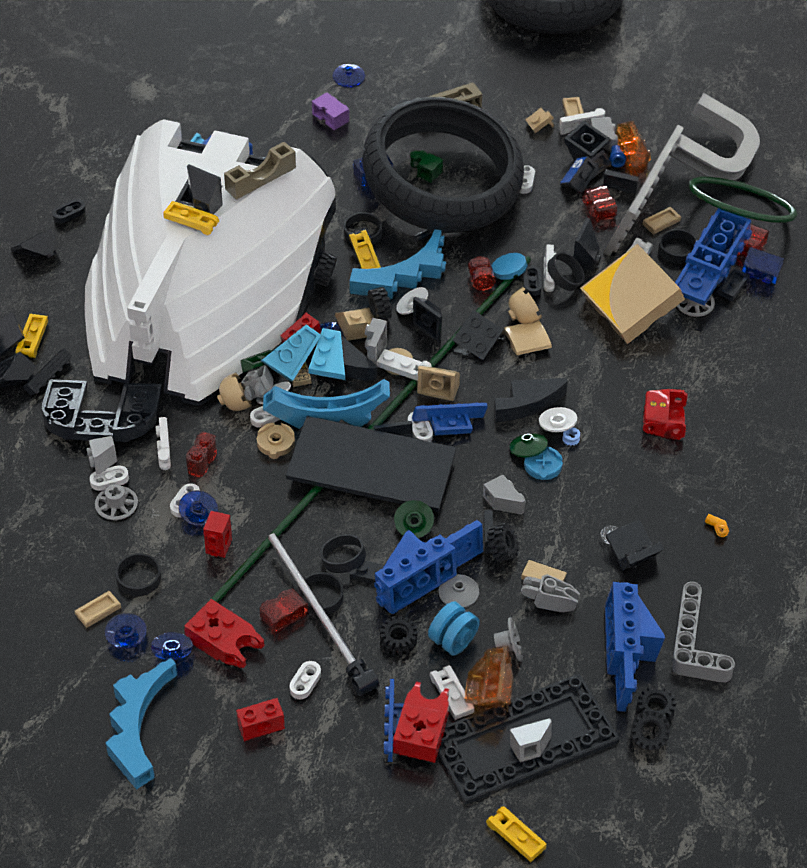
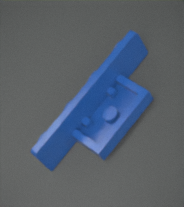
M487 403L416 406L412 415V421H430L435 435L471 433L473 428L469 418H483L488 405Z
M390 679V686H386L385 699H389V704H385V717H389V723H385L384 736L389 737L388 741H384V754H388V762H392L393 738L404 703H394V679Z

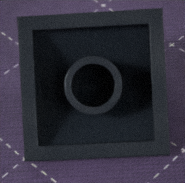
M586 121L579 124L564 138L573 161L585 156L591 159L611 140V138Z

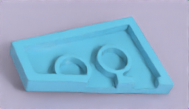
M305 325L263 358L261 362L292 382L321 337V334Z
M322 328L321 337L318 340L308 368L309 374L345 380L341 331Z

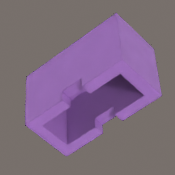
M325 93L312 101V114L320 120H326L325 124L333 130L349 122V108L330 94Z

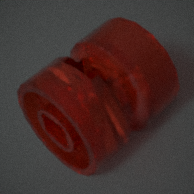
M483 256L472 259L468 264V270L474 288L483 291L493 287L496 279L490 260Z

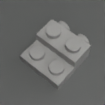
M373 318L370 325L367 324L365 329V335H367L365 348L367 350V358L377 366V360L387 347V321Z

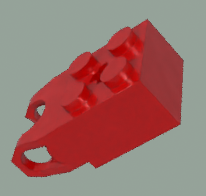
M212 599L184 626L186 641L217 661L221 660L225 664L240 668L246 666V659L239 649L246 646L262 649L265 646L264 639L255 631L250 623Z
M416 682L405 699L393 738V753L435 763L448 718L449 689L444 688L439 697L435 699H426L420 693L421 683Z

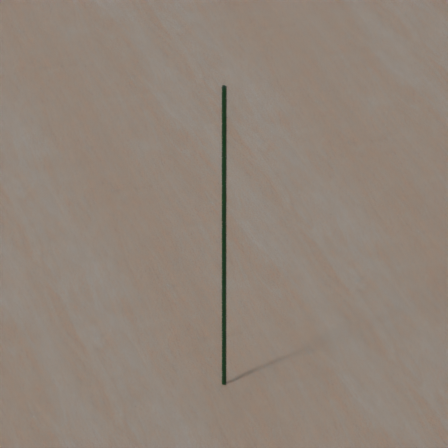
M526 256L525 259L528 265L531 262V258ZM518 274L514 275L512 279L503 280L476 312L482 315ZM460 328L429 361L432 367L455 345L456 342L453 339ZM412 379L367 429L374 430L375 425H381L418 385V381ZM314 486L272 533L278 538L324 487ZM268 537L211 598L218 603L269 548L271 542Z

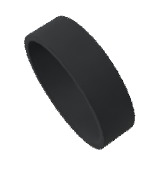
M359 212L350 215L345 220L344 237L350 244V233L346 229L351 224L359 221L371 222L379 228L375 235L369 237L372 245L377 243L382 237V222L374 214Z
M683 229L666 231L659 240V254L671 263L684 264L688 254H672L664 249L662 243L671 238H682L694 246L697 238L689 231Z
M558 252L547 263L550 277L564 290L573 291L585 280L582 266L568 253ZM555 259L566 263L572 269L576 277V283L568 281L561 275L557 269Z
M344 534L328 540L322 546L320 556L324 567L332 573H346L358 568L364 562L366 551L359 537ZM356 545L361 548L354 558L346 562L332 563L326 560L327 555L337 547Z
M144 553L126 556L116 567L118 587L124 593L131 596H144L153 592L161 582V570L158 561L151 555ZM136 562L151 564L158 571L156 578L150 584L143 587H130L124 584L119 579V576L126 566Z
M316 572L304 578L307 585L317 581H326L334 584L341 594L333 604L322 608L327 615L339 609L343 602V585L336 576L326 572ZM299 587L298 596L301 607L306 612L317 615L312 606L302 598V591Z

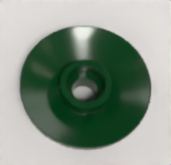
M529 433L513 439L509 447L513 455L528 458L543 453L548 447V441L543 435Z
M411 500L403 503L397 509L394 522L396 529L401 535L404 536L410 530L419 539L431 531L434 524V515L426 503ZM417 519L418 523L412 524L411 520Z

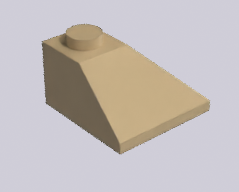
M370 308L335 313V317L347 341L367 338V335H365L367 324L370 325L374 318Z
M425 366L418 367V394L454 401L459 388V372Z

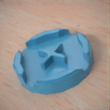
M509 253L497 258L491 268L497 279L509 280L514 278L513 276L516 274L518 276L521 275L527 268V262L522 254Z
M547 447L543 453L525 458L524 466L530 476L536 479L548 480L559 475L562 470L563 459L557 450Z

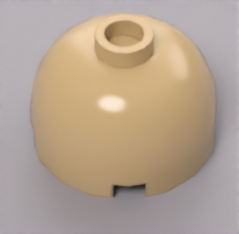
M523 287L510 297V310L508 314L513 321L516 319L521 324H527L540 320L542 316L537 315L536 312L539 309L531 295L523 292L525 290Z
M236 372L222 380L219 386L220 395H217L222 406L226 405L228 409L233 411H242L251 407L252 404H250L251 400L246 399L245 389L241 382H238L241 378Z

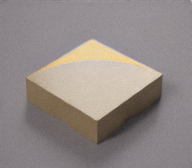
M638 244L580 288L587 301L600 315L610 322L612 328L627 344L648 329L655 320L666 315L685 300L677 284Z

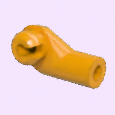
M711 514L707 515L705 523L714 526L719 537L727 536L729 529L726 521Z

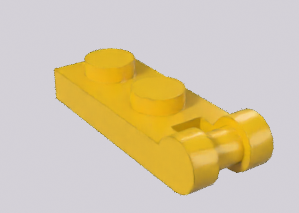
M172 201L163 212L165 219L200 230L205 235H210L213 227H216L219 223V218L216 215Z
M360 231L361 233L356 235L354 233L350 234L349 239L361 269L381 268L367 231Z
M29 314L23 330L25 338L18 343L16 353L21 352L29 358H36L37 349L48 323V316Z
M503 806L497 810L495 816H490L486 820L490 829L499 833L530 862L546 849L547 844Z

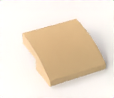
M539 320L532 323L504 327L505 335L510 340L511 349L516 355L552 348L550 339Z

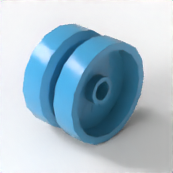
M453 601L445 605L435 616L428 630V637L437 645H442V648L449 654L457 655L473 640L478 631L480 620L471 612H466L465 608L459 603Z

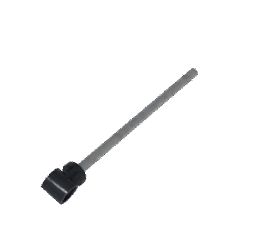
M274 533L268 536L269 541L349 664L346 668V673L351 677V683L355 692L361 696L378 688L379 681L375 672L371 668L365 670L366 663L363 659L356 660L276 535Z

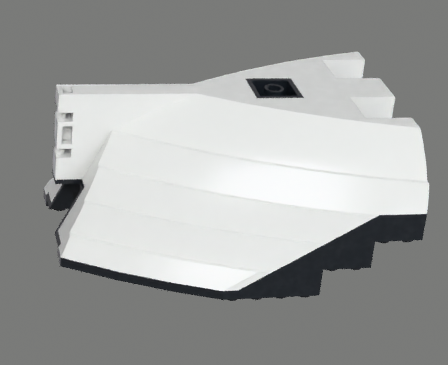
M164 119L150 126L141 136L137 135L127 161L117 178L112 204L105 220L99 248L92 261L85 285L86 334L94 381L112 385L113 381L129 384L135 373L134 361L152 365L158 352L168 354L164 393L179 396L184 403L201 406L220 394V383L228 375L236 372L241 379L245 377L248 371L242 372L241 360L267 350L273 351L282 344L280 335L301 318L313 293L314 272L325 251V233L336 211V193L331 178L327 177L323 170L301 149L292 148L296 151L295 169L236 200L225 190L224 173L238 165L244 170H252L265 160L264 157L249 154V138L214 131L207 145L182 140L180 123ZM188 164L221 177L223 205L214 214L219 218V223L216 227H213L210 235H205L200 230L165 219L163 216V212L172 201L193 207L189 194Z

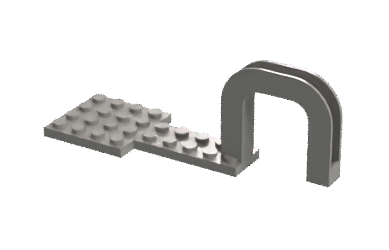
M703 93L691 114L732 137L737 144L734 156L732 158L720 157L682 135L681 132L684 128L677 125L603 254L610 256L612 251L616 252L621 245L619 241L623 242L627 235L625 230L629 231L634 224L632 219L636 221L641 212L638 209H642L647 202L644 198H649L653 191L651 186L655 187L660 179L657 176H661L665 169L664 166L667 165L671 157L706 177L738 180L751 163L759 147V134L754 125L741 114Z

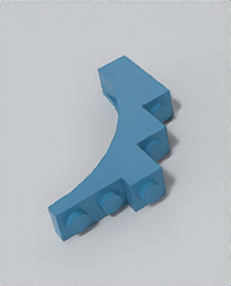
M434 229L428 243L417 254L405 261L382 268H353L350 277V294L367 296L368 290L384 287L389 298L392 299L393 293L397 292L398 287L415 289L418 282H421L422 277L440 279L442 272L446 270V261H443L444 254H442V248H440V246H444L445 236H442V230Z
M383 379L363 391L337 397L304 396L274 386L263 396V410L298 429L304 425L306 416L334 422L343 420L350 425L362 427L371 420V411L375 410L378 405L390 397V383Z
M171 658L159 663L151 671L143 673L136 680L130 674L113 685L115 697L122 706L116 707L109 713L111 725L118 735L112 736L105 742L107 754L136 790L155 778L153 766L144 754L140 743L141 723L153 697L166 683L177 676L176 663Z

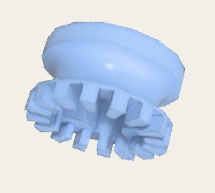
M572 427L563 432L564 444L575 446V444L579 443L580 431L577 428Z

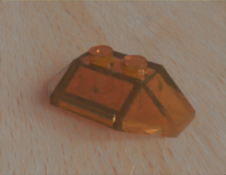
M634 121L617 124L615 135L618 136V145L626 156L625 164L628 172L632 176L639 177L647 168L648 161L651 160V153L647 150L646 141L643 140Z
M508 646L487 649L484 656L468 672L464 698L466 703L489 709L510 705L513 673Z

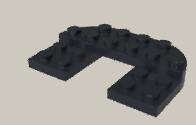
M49 379L42 402L43 421L46 428L65 440L88 441L112 436L113 442L120 441L125 443L143 436L155 426L162 394V385L124 383L117 412L81 410L87 390V381Z

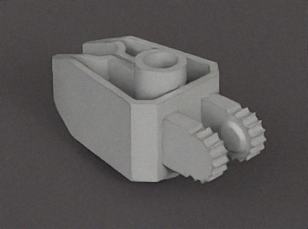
M267 365L249 370L241 382L245 389L246 399L263 398L273 388L274 380Z
M548 574L543 575L541 579L532 578V576L525 577L521 593L525 597L535 599L534 604L537 608L558 612L575 610L580 593L572 585Z

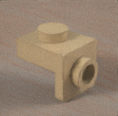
M542 108L526 119L535 133L548 123L552 128L555 126L552 122L554 119L549 111L545 113Z

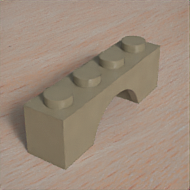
M282 142L269 149L267 157L258 167L252 170H244L240 165L224 173L225 190L237 200L296 168V151L287 143Z

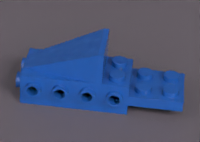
M719 208L714 216H711L708 226L703 229L700 239L695 242L692 252L686 258L685 263L687 264L675 282L681 289L684 298L705 306L717 284L723 283L729 275L731 266L737 260L738 252L741 253L744 249V242L750 239L752 235L750 219Z
M476 520L456 533L449 535L446 539L440 534L426 543L420 541L408 530L384 567L375 573L374 585L377 592V603L381 607L384 606L391 614H394L457 575V567L484 552L482 524Z
M613 582L605 603L607 674L615 675L617 711H625L628 703L631 704L632 692H636L637 680L634 679L633 674L638 669L639 660L656 662L665 635L639 597L638 584Z

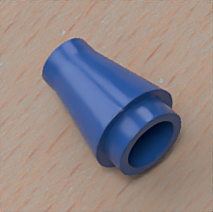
M613 145L610 154V161L616 168L622 167L626 162V156L619 145Z

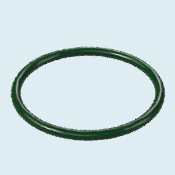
M697 177L689 182V189L696 197L716 208L738 216L772 223H787L795 220L797 217L796 209L789 202L775 194L749 184L718 177ZM718 184L745 190L779 204L790 214L774 216L743 210L706 195L696 185Z

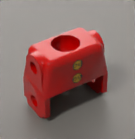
M662 389L647 391L643 416V431L645 433L680 440L685 436L686 424L683 407L686 406L688 396L684 392L685 390Z

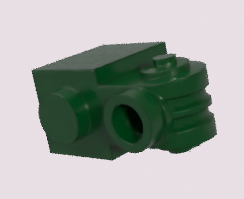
M414 150L410 153V166L418 168L417 177L432 183L443 172V159L431 153L427 154L424 150Z

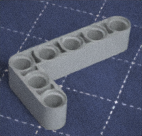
M687 582L683 587L672 670L682 676L728 682L732 678L735 666L733 658L727 655L694 650L702 588L696 582Z

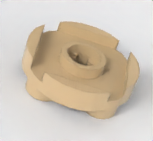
M268 423L258 431L257 447L262 453L269 455L271 459H277L279 456L289 453L295 447L294 431L283 423L281 425ZM272 438H280L279 441H272Z

